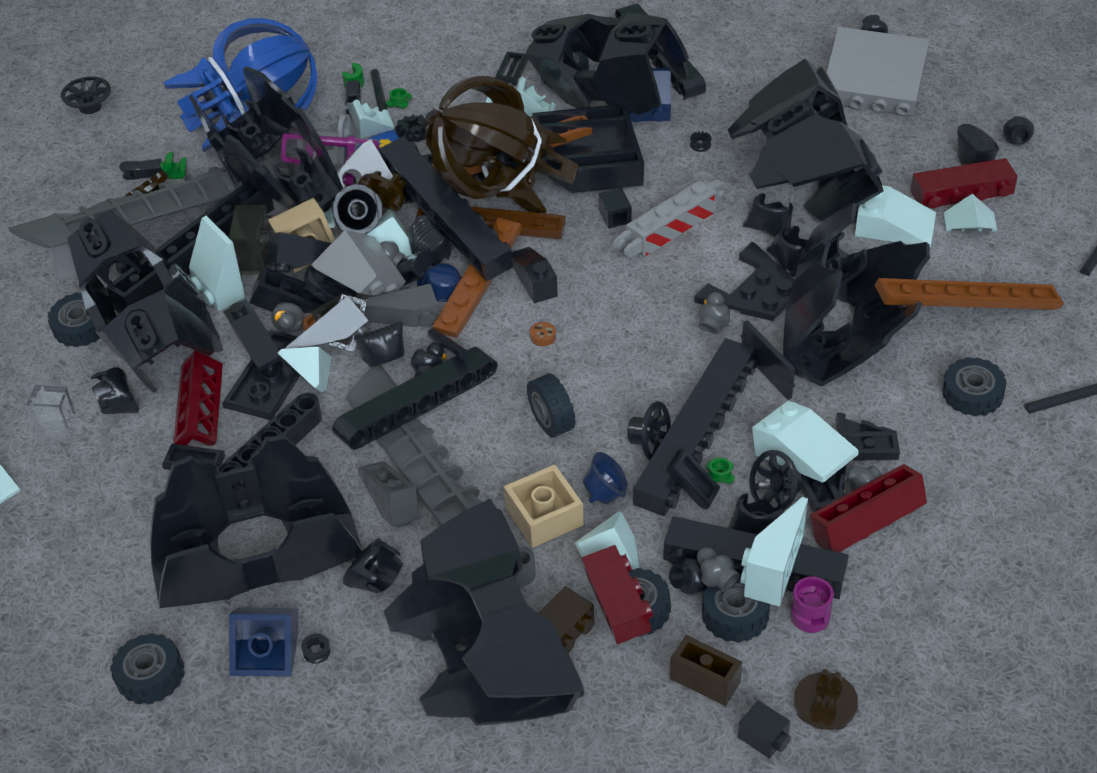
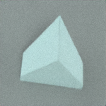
M523 76L519 79L517 91L521 94L524 112L529 117L532 116V113L555 111V103H546L543 101L546 97L545 95L539 96L533 85L525 89L526 79Z
M359 100L346 103L360 138L395 129L388 110L384 109L380 112L377 106L371 109L367 103L361 105Z
M973 194L943 213L946 231H951V229H961V231H964V229H978L982 231V228L997 231L994 212Z
M389 209L381 217L372 231L365 233V235L374 236L379 244L382 241H394L401 253L405 254V256L412 255L409 245V234L392 209Z
M320 347L281 349L278 352L315 389L321 393L326 390L332 357Z
M617 512L575 542L582 557L616 545L620 555L626 554L632 570L640 568L635 537L622 512Z

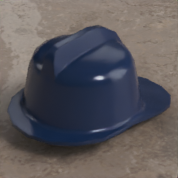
M436 264L426 270L423 277L417 280V287L431 284L436 300L447 302L462 276L450 264Z
M597 452L593 456L591 467L583 478V484L589 492L588 501L593 503L598 500L601 503L609 504L619 497H625L628 482L621 466L612 457L603 452Z

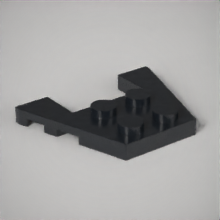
M751 242L739 253V260L756 268V270L736 290L728 294L708 283L694 296V302L703 305L704 300L711 293L717 292L724 297V305L728 306L729 309L741 311L740 314L773 321L787 306L795 279L756 243Z

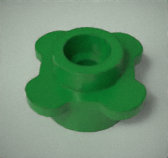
M395 88L390 91V99L386 101L388 107L407 108L408 101L412 99V95L403 88Z
M718 457L707 462L706 469L708 474L716 483L732 484L734 482L735 476L732 475L734 464L728 459Z

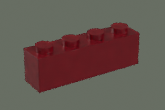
M1007 158L913 173L910 191L917 202L934 209L939 206L956 205L971 194L980 201L986 198L1005 197L1014 194L1018 176Z
M902 464L810 514L815 542L823 549L842 552L849 546L927 504L923 475L906 464Z

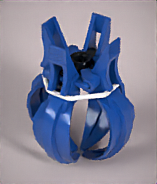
M248 18L230 24L219 33L214 42L213 58L209 57L207 61L203 57L192 70L173 76V78L171 77L166 82L164 81L165 89L203 87L177 101L183 111L180 118L189 132L203 126L189 99V96L193 95L204 112L209 109L212 110L207 115L211 121L221 116L216 126L223 130L226 128L222 119L223 116H226L230 123H232L249 110L244 100H250L243 68L249 67L264 73L276 86L287 93L303 75L309 59L310 81L306 92L295 104L297 108H304L305 111L310 106L316 92L317 70L315 59L312 53L309 52L310 48L294 30L275 20ZM261 32L282 34L261 39L242 49L231 62L230 71H228L224 54L229 44L237 38ZM204 96L205 99L199 102L197 98ZM208 137L202 145L203 152L212 148Z

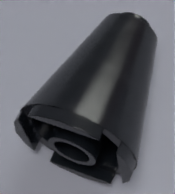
M349 185L341 189L333 200V218L343 231L349 230L365 234L372 231L382 217V203L379 196L367 186Z

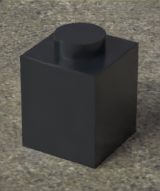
M622 188L599 193V212L608 229L632 222V206Z
M757 700L739 721L738 738L770 759L776 751L780 753L784 751L790 742V720Z

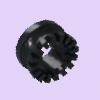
M700 131L692 133L690 136V147L693 150L704 152L711 148L712 138L709 133H704V131L702 133Z
M322 634L309 635L303 640L301 645L304 659L311 664L322 663L330 656L329 641ZM317 644L320 645L322 650L312 653L311 647Z

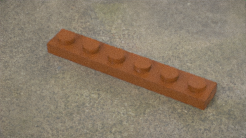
M498 218L492 227L497 232L499 239L503 243H508L510 248H512L522 231L520 223ZM470 264L432 327L444 335L457 338L493 279L486 282Z

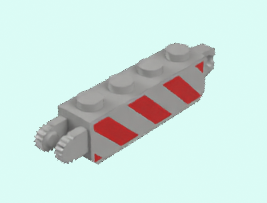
M718 179L708 184L698 180L628 223L627 230L614 239V247L618 250L624 247V254L630 258L639 253L646 257L713 215L716 211V203L724 195L725 184Z

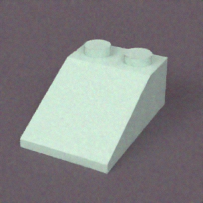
M883 186L884 192L859 206L855 236L892 242L902 241L905 244L927 242L931 247L936 212L890 186Z
M207 216L203 217L189 265L192 277L190 279L196 285L198 291L202 293L207 305H213L218 311H221L244 299L245 294L233 242Z
M785 402L752 427L756 456H760L769 450L782 451L791 458L800 474L820 482H825L858 455V449L815 412L795 402ZM776 456L778 465L782 466L786 463L781 457Z
M800 498L755 537L751 549H745L742 559L744 569L740 583L745 584L744 597L776 606L781 605L804 536L808 498Z

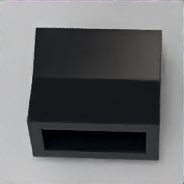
M427 249L414 253L402 260L396 268L406 281L403 285L421 279L426 269L434 263V260Z

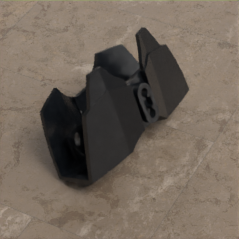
M584 14L547 21L532 32L533 42L528 46L525 54L537 72L565 103L575 108L591 107L590 103L592 101H605L607 105L622 107L639 115L660 107L661 99L648 56L656 57L657 55L678 78L686 80L689 78L686 65L689 56L675 29L666 18L644 14H622L620 18ZM580 51L593 62H599L597 70H582L574 60L573 53Z
M807 59L801 60L766 85L749 100V108L728 128L732 140L754 133L760 129L767 138V145L761 149L758 161L749 174L756 189L790 183L793 187L819 180L818 190L804 207L820 222L853 202L859 206L884 192L879 178L883 171L862 136L847 127L840 95L822 66L816 69Z
M249 67L243 68L250 100L246 99L244 102L249 110L232 123H230L226 116H223L222 119L226 126L223 130H220L211 121L193 95L189 96L207 134L208 141L216 150L215 153L227 172L237 183L243 180L248 186L274 199L287 209H291L312 198L315 201L319 198L320 202L317 204L323 213L331 208L335 196L343 189L332 160L318 133L309 121L305 109L297 108L291 95L276 86L264 73ZM292 127L309 143L317 156L313 161L307 151L297 147L295 151L301 161L299 172L295 176L284 175L276 165L272 166L283 186L281 188L268 171L261 167L255 159L267 154L279 142L282 134L287 133Z
M854 202L828 217L812 231L796 263L798 266L796 276L792 284L787 306L785 307L783 356L795 368V375L799 377L805 375L811 382L821 387L848 373L887 346L892 336L918 315L922 303L919 301L904 307L903 305H885L875 287V283L878 278L917 280L921 270L930 259V244L922 242L905 245L902 241H897L867 250L863 249L850 255L846 254L839 248V242L845 236V233L841 231L854 222L857 205ZM837 299L855 307L852 324L848 322L836 331H823L825 328L823 319L835 307Z
M109 210L100 214L96 219L89 218L84 220L79 226V230H76L67 238L85 310L96 328L95 332L111 351L130 366L138 378L153 393L157 391L156 387L139 367L146 362L152 365L154 363L152 358L173 344L177 348L183 345L208 356L214 352L219 353L223 351L220 336L215 329L209 311L206 309V303L197 296L199 291L196 285L176 263L171 265L146 238L114 212ZM141 250L153 265L164 289L129 305L116 316L107 289L97 275L112 290L116 289L114 283L109 279L111 265L114 263L130 264L140 273V259L134 252Z
M285 435L265 437L261 446L251 454V459H248L249 466L244 468H234L228 472L220 473L219 468H215L214 464L199 461L192 455L174 462L165 491L155 497L151 521V566L159 608L230 600L232 597L249 592L251 589L278 582L280 584L287 581H301L358 557L363 550L352 513L340 489L319 459L314 456H305ZM240 481L241 486L237 487L236 482ZM260 516H268L280 519L287 530V536L277 551L275 548L266 553L243 559H235V561L219 554L218 536L233 523Z
M488 499L455 516L421 540L424 563L412 572V584L384 610V616L391 632L412 635L422 641L432 640L438 644L447 666L446 670L438 674L433 685L419 698L427 716L470 718L476 726L526 721L567 713L574 707L575 701L584 696L583 684L568 651L562 645L552 621L539 615L525 602L515 580L523 568L518 544L503 512L495 507L491 499ZM462 644L464 646L467 644L465 650L459 651L455 648V645Z

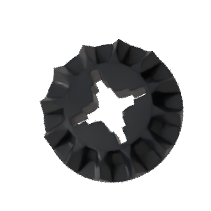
M413 114L411 117L404 116L403 120H397V125L395 126L396 135L399 138L404 136L410 142L425 139L426 132L423 128L425 118L423 115L414 116Z

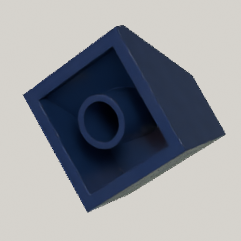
M652 68L661 99L660 107L639 115L628 110L631 122L671 121L670 68Z
M237 608L229 614L230 676H292L298 640V608Z

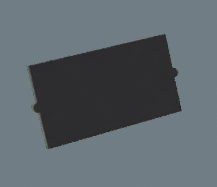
M749 320L744 321L741 335L742 344L755 348L754 359L757 360V369L787 400L791 399L793 387H795V368Z

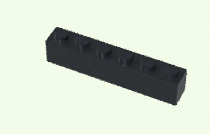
M672 516L664 541L663 560L669 561L673 565L678 564L687 557L697 560L698 551L704 547H710L718 555L730 556L734 562V569L739 575H742L744 569L742 559L745 549L752 548L757 534ZM801 544L786 588L793 592L795 584L799 580L814 576L827 581L833 588V598L840 600L849 555Z

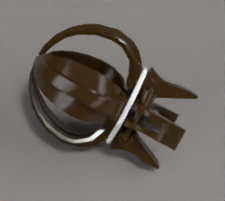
M474 76L460 80L450 87L441 99L439 109L443 110L442 113L433 108L426 115L423 128L426 132V145L432 153L434 166L441 179L462 196L472 199H485L494 195L498 198L507 197L529 212L546 213V208L532 189L536 180L534 177L535 172L574 184L579 165L554 152L547 145L566 143L567 139L557 133L544 129L534 116L529 117L524 112V104L520 92L503 80L490 76ZM469 89L482 92L493 102H472L447 108L459 95ZM548 159L561 164L560 170L552 168L545 163V160ZM482 166L485 179L479 182L464 167Z

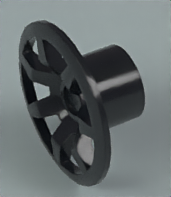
M81 77L71 81L62 89L61 99L66 105L79 108V111L83 114H93L101 109V103L109 97L111 86L107 80L100 77ZM93 80L91 87H88L86 81ZM81 82L82 89L79 90L77 87L73 86L74 84ZM103 83L106 87H99V85ZM67 91L74 93L65 97Z
M660 401L653 402L648 407L644 417H632L628 423L627 436L629 442L635 445H642L644 454L649 461L661 443L659 438L664 439L671 427L670 414L666 405ZM667 425L666 432L661 431V427Z
M769 450L762 453L755 460L751 468L749 478L750 492L754 500L757 501L760 499L756 490L767 489L768 492L763 498H766L770 503L775 497L776 502L782 503L784 510H786L801 490L802 477L787 454L779 450ZM776 456L781 457L786 463L779 467ZM769 457L771 470L761 465V462ZM758 471L759 474L766 478L765 481L755 484V475Z

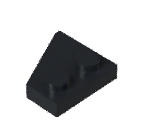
M308 266L305 271L304 289L332 308L347 296L355 303L356 291L314 267Z
M837 412L836 424L838 433L858 449V455L852 460H899L900 448L897 431L886 427H878L865 420H862L860 424L845 419L846 414Z
M846 465L825 482H820L801 474V489L805 497L808 498V503L813 513L844 496Z

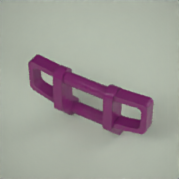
M283 133L281 159L284 162L300 164L301 159L286 156L287 139L304 138L299 133ZM347 135V138L319 136L324 146L346 147L345 162L355 151V143L363 144L370 140L355 138L352 135ZM371 139L379 152V142L376 139ZM306 141L305 151L313 159V148ZM345 173L342 176L345 186L353 185L352 174Z

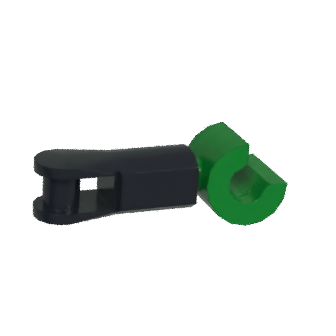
M352 63L353 74H349L346 71L342 72L345 87V110L348 115L350 112L346 103L359 100L361 104V88L365 84L362 66L358 63Z
M172 151L166 154L164 162H162L161 158L144 161H124L119 165V169L124 172L122 176L125 180L152 177L161 170H164L169 175L168 179H183L186 171L187 157L181 158L179 162L174 163Z

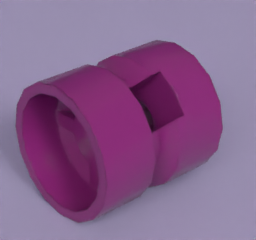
M813 576L805 577L795 584L790 616L792 623L801 631L816 633L824 630L829 625L834 592L827 581Z

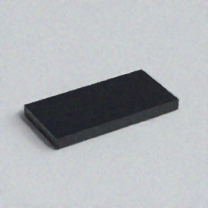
M270 330L268 333L279 351L287 349L286 347L298 337ZM251 359L222 402L223 408L271 420L275 417L301 375L284 359L261 372Z

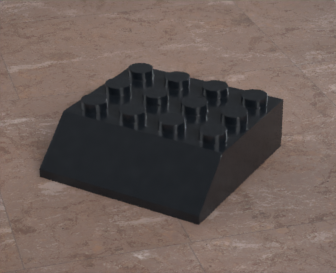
M605 105L532 113V116L535 117L544 129L553 133L562 134L568 132V129L571 131L577 128H592L591 135L556 147L547 144L554 152L579 165L574 184L548 176L571 193L643 186L644 160L627 109ZM575 116H586L588 118L585 120L560 122ZM548 159L545 160L546 164L558 171L560 170L561 164Z

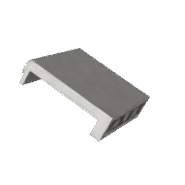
M838 27L827 75L840 95L842 105L851 106L854 109L866 108L873 109L876 112L886 111L897 113L901 116H914L930 39Z

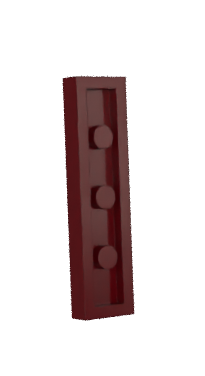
M194 351L181 365L173 444L187 445L194 439L205 445L214 446L217 441L223 363L197 351ZM203 365L214 369L213 375H209ZM205 383L212 394L207 395L201 385ZM200 404H205L207 409L210 411L209 415H206L203 412V410L200 408ZM198 424H203L208 431V435L197 430Z

